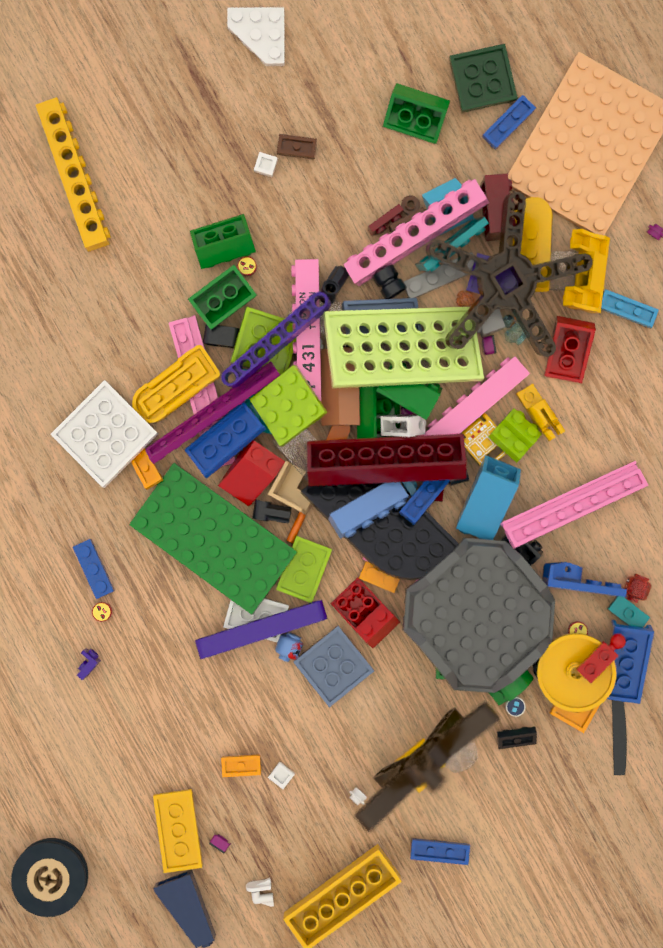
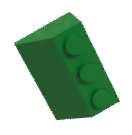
M396 83L382 127L437 144L450 100Z
M244 214L190 231L201 269L211 268L214 265L230 262L233 259L249 256L251 253L256 252Z
M232 265L188 298V300L210 330H212L254 299L257 294L236 266Z
M402 362L403 367L409 369L407 368V365ZM392 364L389 365L388 370L393 368ZM438 383L378 386L376 391L427 420L443 388Z
M378 386L360 387V425H357V439L400 437L381 436V416L399 415L400 405L377 392ZM398 422L395 423L397 429L400 428V423Z

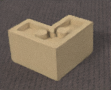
M285 461L268 495L306 515L311 503L301 494L299 487L307 472Z

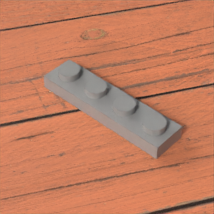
M458 258L451 261L455 263L457 262ZM469 260L468 268L472 271L474 261ZM442 264L432 272L429 270L404 281L407 287L405 291L408 298H417L468 274Z

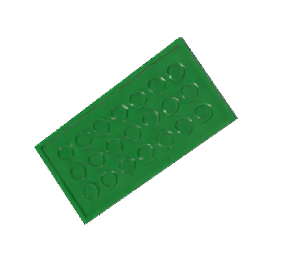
M175 463L172 464L164 475L163 481L156 486L129 524L251 615L254 614L298 553Z

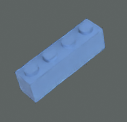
M400 482L383 483L331 513L328 520L340 539L345 536L349 538L356 534V530L360 527L365 529L373 524L372 520L378 517L380 519L386 517L391 509L396 508L397 510L406 504L405 501L408 498V494Z

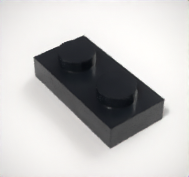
M535 726L513 730L506 729L497 732L498 749L537 744Z

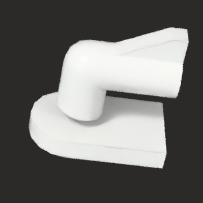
M270 878L246 884V890L251 892L254 904L274 906L273 893L260 894V891L271 890Z

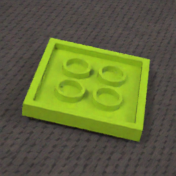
M246 307L230 363H234L282 322L284 318ZM293 323L287 326V332L293 331ZM275 336L272 339L273 345L279 344L280 336ZM297 337L267 362L271 361L280 375L289 369L293 355V342L297 341ZM264 348L258 351V358L264 357L266 353ZM246 361L243 364V367L246 368L251 366L250 361Z
M297 365L290 367L249 399L281 447L328 413Z

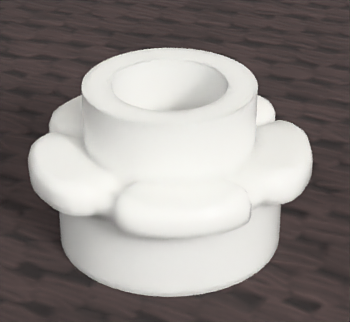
M355 787L353 791H350L351 796L349 798L355 804H365L364 801L367 797Z

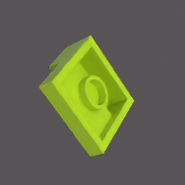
M513 408L488 437L517 463L529 448L534 445L542 433L536 424L530 423L525 419L522 411Z

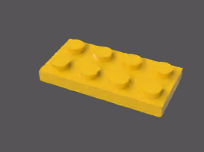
M192 789L154 794L153 800L163 872L170 873L202 868L203 862Z

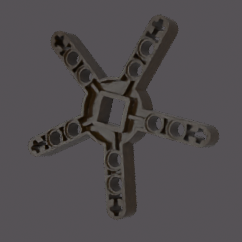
M513 192L505 197L499 253L490 256L487 260L440 240L432 241L426 246L428 257L477 278V287L481 296L447 334L445 341L450 348H463L498 308L511 309L537 355L549 357L556 351V345L530 299L535 292L537 283L588 271L592 267L593 260L588 254H578L533 265L528 258L522 255L521 244L526 198L521 192ZM515 198L518 204L515 205L514 202H511V199ZM511 216L515 217L516 219V225L514 227L511 226L509 223V218ZM509 236L514 238V245L512 247L507 243ZM438 245V250L446 252L445 254L440 252L434 254L435 250L432 247ZM452 252L458 255V260L455 263L450 260ZM469 260H473L476 264L473 271L468 268ZM581 260L584 261V264L580 266H574L573 264ZM561 262L566 265L564 272H561L559 269ZM543 266L548 270L545 277L541 275V268ZM510 268L519 285L504 293L495 276ZM480 305H483L485 308V313L482 316L477 312ZM525 309L530 313L529 318L526 320L522 316ZM467 320H470L473 324L469 331L464 326ZM534 326H537L539 329L537 336L532 334ZM453 337H458V344H453ZM543 344L548 345L546 347V351H542V349L544 348Z
M487 701L480 704L465 717L455 707L449 710L421 746L409 756L382 768L373 777L381 789L354 814V818L368 833L382 822L415 788L424 784L431 793L437 791L446 781L441 770L452 756L496 724L500 716Z

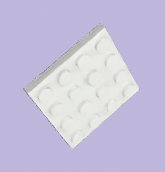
M104 380L51 435L102 488H105L158 433Z

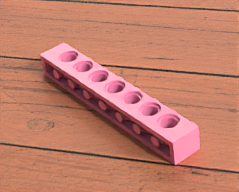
M474 179L464 182L459 190L449 192L445 195V199L432 203L425 212L415 214L408 223L398 225L391 234H384L374 245L369 244L360 254L350 256L343 265L354 284L361 286L372 279L380 270L394 265L489 204L490 202L477 181ZM462 197H469V201L466 204H460ZM447 207H452V212L449 215H444V210ZM430 218H436V221L433 225H427V222ZM414 228H419V233L416 236H411V231ZM401 238L403 240L401 246L395 247V241ZM386 249L385 256L380 258V250ZM370 259L369 266L363 268V262Z

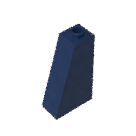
M192 869L157 882L153 888L154 892L196 948L200 946L206 948L212 945L213 941H215L216 933Z

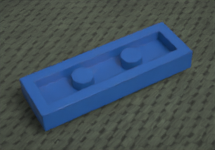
M522 95L482 137L496 150L535 111L536 107Z
M450 480L424 481L400 510L399 514L415 525Z
M92 539L73 546V550L95 598L98 599L114 592L115 590Z
M412 838L411 860L469 864L470 844Z

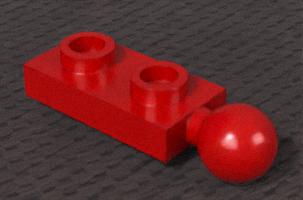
M617 633L611 636L609 645L603 641L576 670L592 683L618 657V654L614 651L625 646V637Z

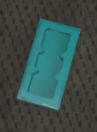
M616 596L607 608L629 626L643 628L650 619L648 615L625 597Z

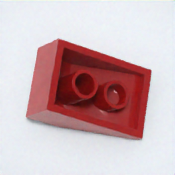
M562 316L556 317L552 334L556 351L547 359L544 376L577 383L583 382L596 331L595 323Z
M253 440L240 451L217 486L247 506H250L276 477L285 461Z

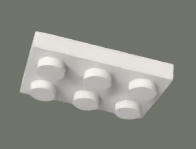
M264 599L254 614L251 615L231 600L223 628H234L287 611L289 605ZM281 634L267 638L266 640L278 642Z

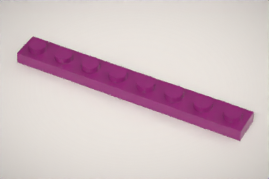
M270 361L240 386L230 389L147 447L145 451L151 462L154 464L162 460L171 451L179 448L181 444L195 437L197 433L212 425L214 421L225 416L230 410L242 404L247 398L258 393L260 389L279 377L280 374L273 363Z

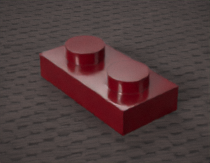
M398 204L368 226L369 233L372 236L376 233L380 235L387 229V225L400 220L404 211L401 205Z

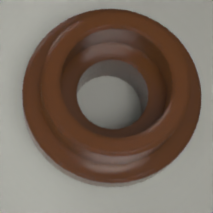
M412 195L406 196L401 202V207L404 209L403 212L409 215L420 208L418 198ZM408 202H413V203H414V207H412V208L408 207V206H407V203H408Z

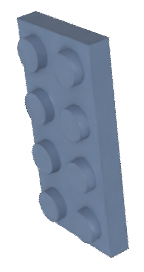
M417 298L343 301L342 303L343 311L419 308ZM415 324V328L422 332L421 324ZM397 325L398 331L406 332L403 325ZM360 326V327H359V330H360L362 333H364V334L369 333V330H368L367 327H365V326ZM378 326L380 332L387 333L385 326ZM345 327L346 334H350V330Z

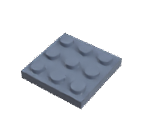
M339 626L335 627L293 661L328 707H331L374 672V669Z

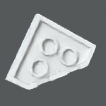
M284 7L227 8L228 30L235 34L265 66H285Z

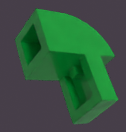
M526 670L514 682L496 693L489 694L498 705L506 701L510 702L530 685L534 677Z

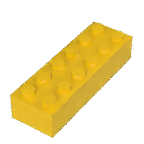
M377 844L285 911L283 920L303 948H312L401 883V875Z

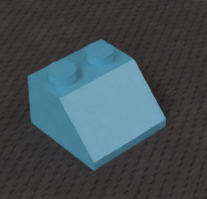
M454 178L422 194L426 209L428 210V206L432 203L445 199V195L449 192L462 188V184ZM462 197L460 204H466L469 201L468 197ZM447 207L444 210V215H449L452 212V207ZM473 214L468 216L458 224L454 225L444 233L474 219ZM432 217L431 219L435 223L436 218Z

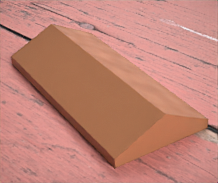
M343 347V350H344L345 352H347V353H351V352H352V348H344V347ZM320 349L321 403L328 412L321 417V426L360 425V387L333 388L328 349ZM345 364L348 371H355L353 364Z

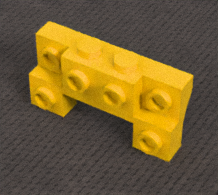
M572 229L570 249L579 252V254H588L592 258L593 264L588 271L576 274L574 286L565 287L563 306L573 310L580 309L588 313H601L610 242L609 237L584 229ZM583 260L577 262V266L584 264Z

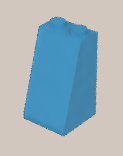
M485 455L457 520L456 529L464 534L476 536L478 539L493 540L519 487L521 469Z

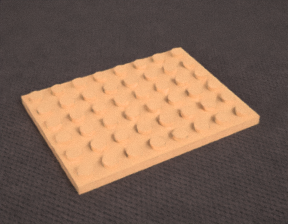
M578 52L508 173V179L512 180V189L521 192L528 198H542L549 204L552 212L584 230L605 235L663 134V99Z

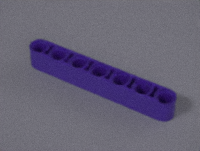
M323 292L314 293L224 370L221 376L222 382L232 388H237L321 317L324 311L329 310L331 301L328 296ZM325 298V304L318 307L316 305L317 300ZM307 310L310 311V317L305 320L302 319V313ZM290 323H295V330L287 332V326ZM275 336H280L279 344L273 345L272 339ZM264 348L266 351L264 357L258 358V351ZM250 361V368L244 371V362ZM234 373L236 379L233 383H229L228 377Z
M318 600L194 641L200 659H204L326 620L328 617L323 601Z

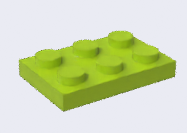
M296 536L292 548L298 553L282 573L276 590L312 603L332 549Z

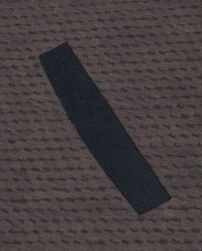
M612 700L614 775H625L627 734L624 702Z

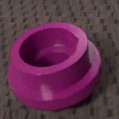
M657 224L648 226L647 233L658 241L661 237L663 238V228Z

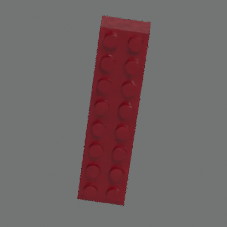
M464 434L307 441V475L309 486L466 479L467 462Z

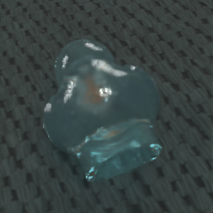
M506 315L503 317L506 328H511L504 333L506 341L516 343L519 346L526 339V335L519 323H515L516 318L512 315Z

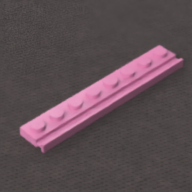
M195 315L169 322L178 358L197 345H201L205 349ZM214 382L190 399L193 414H196L218 398ZM224 416L214 421L212 425H210L209 427H206L202 431H200L199 435L201 436L202 434H204L208 429H210ZM233 456L223 466L232 464L235 460V456Z
M636 461L512 517L502 522L501 526H503L512 548L515 549L647 487L648 483L640 468L638 469Z

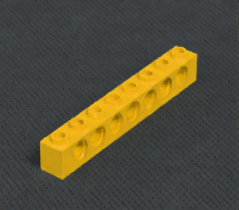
M56 97L36 104L85 248L90 252L110 245L108 239L111 238L108 228L103 226L102 221L105 218L102 210L97 208L96 203L99 201L95 191H91L90 185H92L89 173L85 174L83 167H86L83 156L78 154L77 150L80 149L77 139L73 138L71 134L74 129L71 121L66 119L65 114H68L64 102L60 103ZM55 118H60L59 123L52 124ZM66 136L65 141L58 142L59 137ZM68 153H72V154H73V156H72L71 159H69V160H65V159H64V157H65L66 154H68ZM73 171H79L77 177L71 178ZM81 188H84L85 193L81 196H78L77 191ZM86 206H91V211L84 214L83 209ZM92 224H97L98 227L95 231H89V227Z

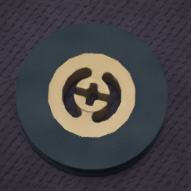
M57 838L42 839L27 847L15 862L11 875L12 891L18 903L28 912L41 917H55L68 912L78 903L88 883V867L82 853L73 844ZM47 866V868L43 871V873L40 876L41 879L38 880L39 868ZM61 872L63 883L60 887L54 889L53 887L58 882Z

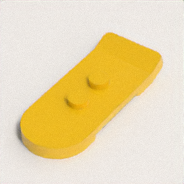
M539 197L526 198L521 254L528 258L533 265L551 261L553 213L549 204ZM543 266L541 268V275L545 277L548 270ZM551 280L537 283L535 292L549 291Z
M197 345L183 354L175 363L149 383L140 387L133 396L132 407L147 423L160 422L208 385L219 379L220 372L203 346Z

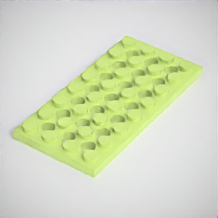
M470 307L324 311L323 319L332 387L346 388L482 381L484 374L477 332L461 349L450 348L445 341L447 334L453 328L452 323H457ZM467 320L464 325L467 331L471 330L473 324L470 320ZM434 323L440 324L442 331H437L434 328ZM415 324H421L424 327V331H418L415 328ZM397 325H403L406 332L398 331ZM343 326L347 327L350 330V334H343L340 328ZM360 326H365V327H367L368 330H369V333H367V334L362 333V332L359 330V327H360ZM378 326H385L387 333L380 332ZM453 337V339H454L453 344H454L455 341L458 339V337ZM418 342L425 343L427 349H420L418 346ZM436 342H443L445 349L438 348ZM399 343H406L408 350H402ZM381 344H387L390 347V351L382 350ZM343 345L351 346L352 352H345ZM362 345H369L371 352H365L362 349ZM458 359H464L466 366H460ZM421 360L428 361L430 367L424 368L421 365ZM439 360H446L448 367H442ZM402 361H408L411 364V368H404ZM383 362H390L393 368L391 370L386 369ZM364 363H371L374 366V370H367ZM345 364H353L355 371H348Z

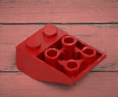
M358 577L330 603L372 648L376 647L400 623L398 618Z

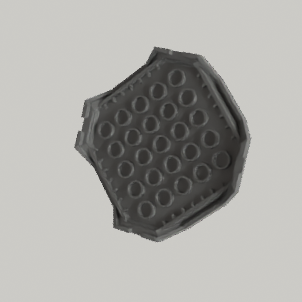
M463 538L452 552L423 577L405 589V614L403 616L402 630L421 649L453 690L496 693L514 682L543 656L553 640L555 599L538 574L506 541Z

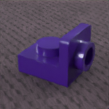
M86 648L81 652L89 660L88 662L85 660L78 668L80 672L77 676L81 680H84L101 661L98 658L99 655L93 649L88 650Z

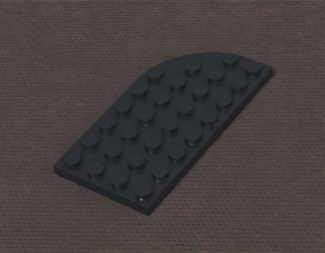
M383 483L309 486L308 484L301 491V494L328 520L331 513ZM407 492L408 498H407V500L405 501L406 503H407V502L409 501V499L412 497L408 492ZM403 507L397 510L396 508L391 509L386 517L382 519L378 517L372 520L373 524L363 529V527H360L353 536L349 538L344 537L376 569L386 575L405 580L420 579L459 544L427 511L413 525L399 514Z

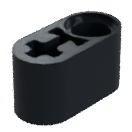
M206 324L203 344L234 349L239 328L217 325L210 330Z

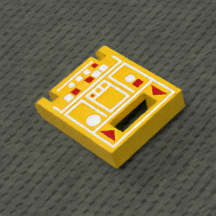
M486 413L481 415L485 422L477 418L461 432L465 437V450L479 466H481L484 456L497 447L488 437L497 426ZM503 451L494 459L500 460L506 453Z

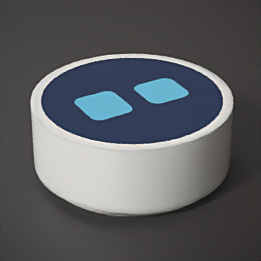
M516 697L510 702L506 701L505 708L511 716L517 717L524 713L525 703L521 698Z

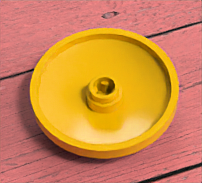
M570 633L562 635L550 643L543 656L538 660L537 679L543 694L552 704L566 711L584 712L598 707L609 697L616 682V666L614 661L592 683L576 670L601 644L599 640L586 634Z

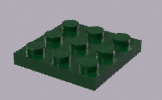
M505 44L449 56L461 113L517 101L518 97Z

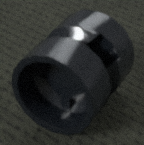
M394 265L385 267L372 277L377 287L382 288L381 293L385 299H392L407 288L402 278L397 277L399 273Z

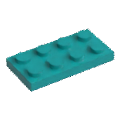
M485 217L474 218L444 242L454 247L462 248L470 242L469 238L473 235L478 236L486 230L485 226L488 224V221ZM437 248L434 249V250H435L434 254H435V253H439V252L445 254V252H446V251H440V250H438ZM426 255L415 266L419 271L427 272L430 270L432 272L440 264Z

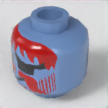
M290 632L282 634L275 647L276 653L279 654L278 658L289 662L290 659L296 660L303 646L302 641H300L301 637Z

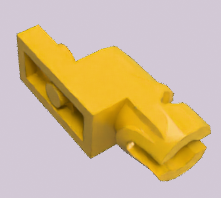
M534 384L516 393L534 424L538 425L548 441L556 438L548 427L551 426L557 435L565 432L555 413L551 410L546 400L542 399Z

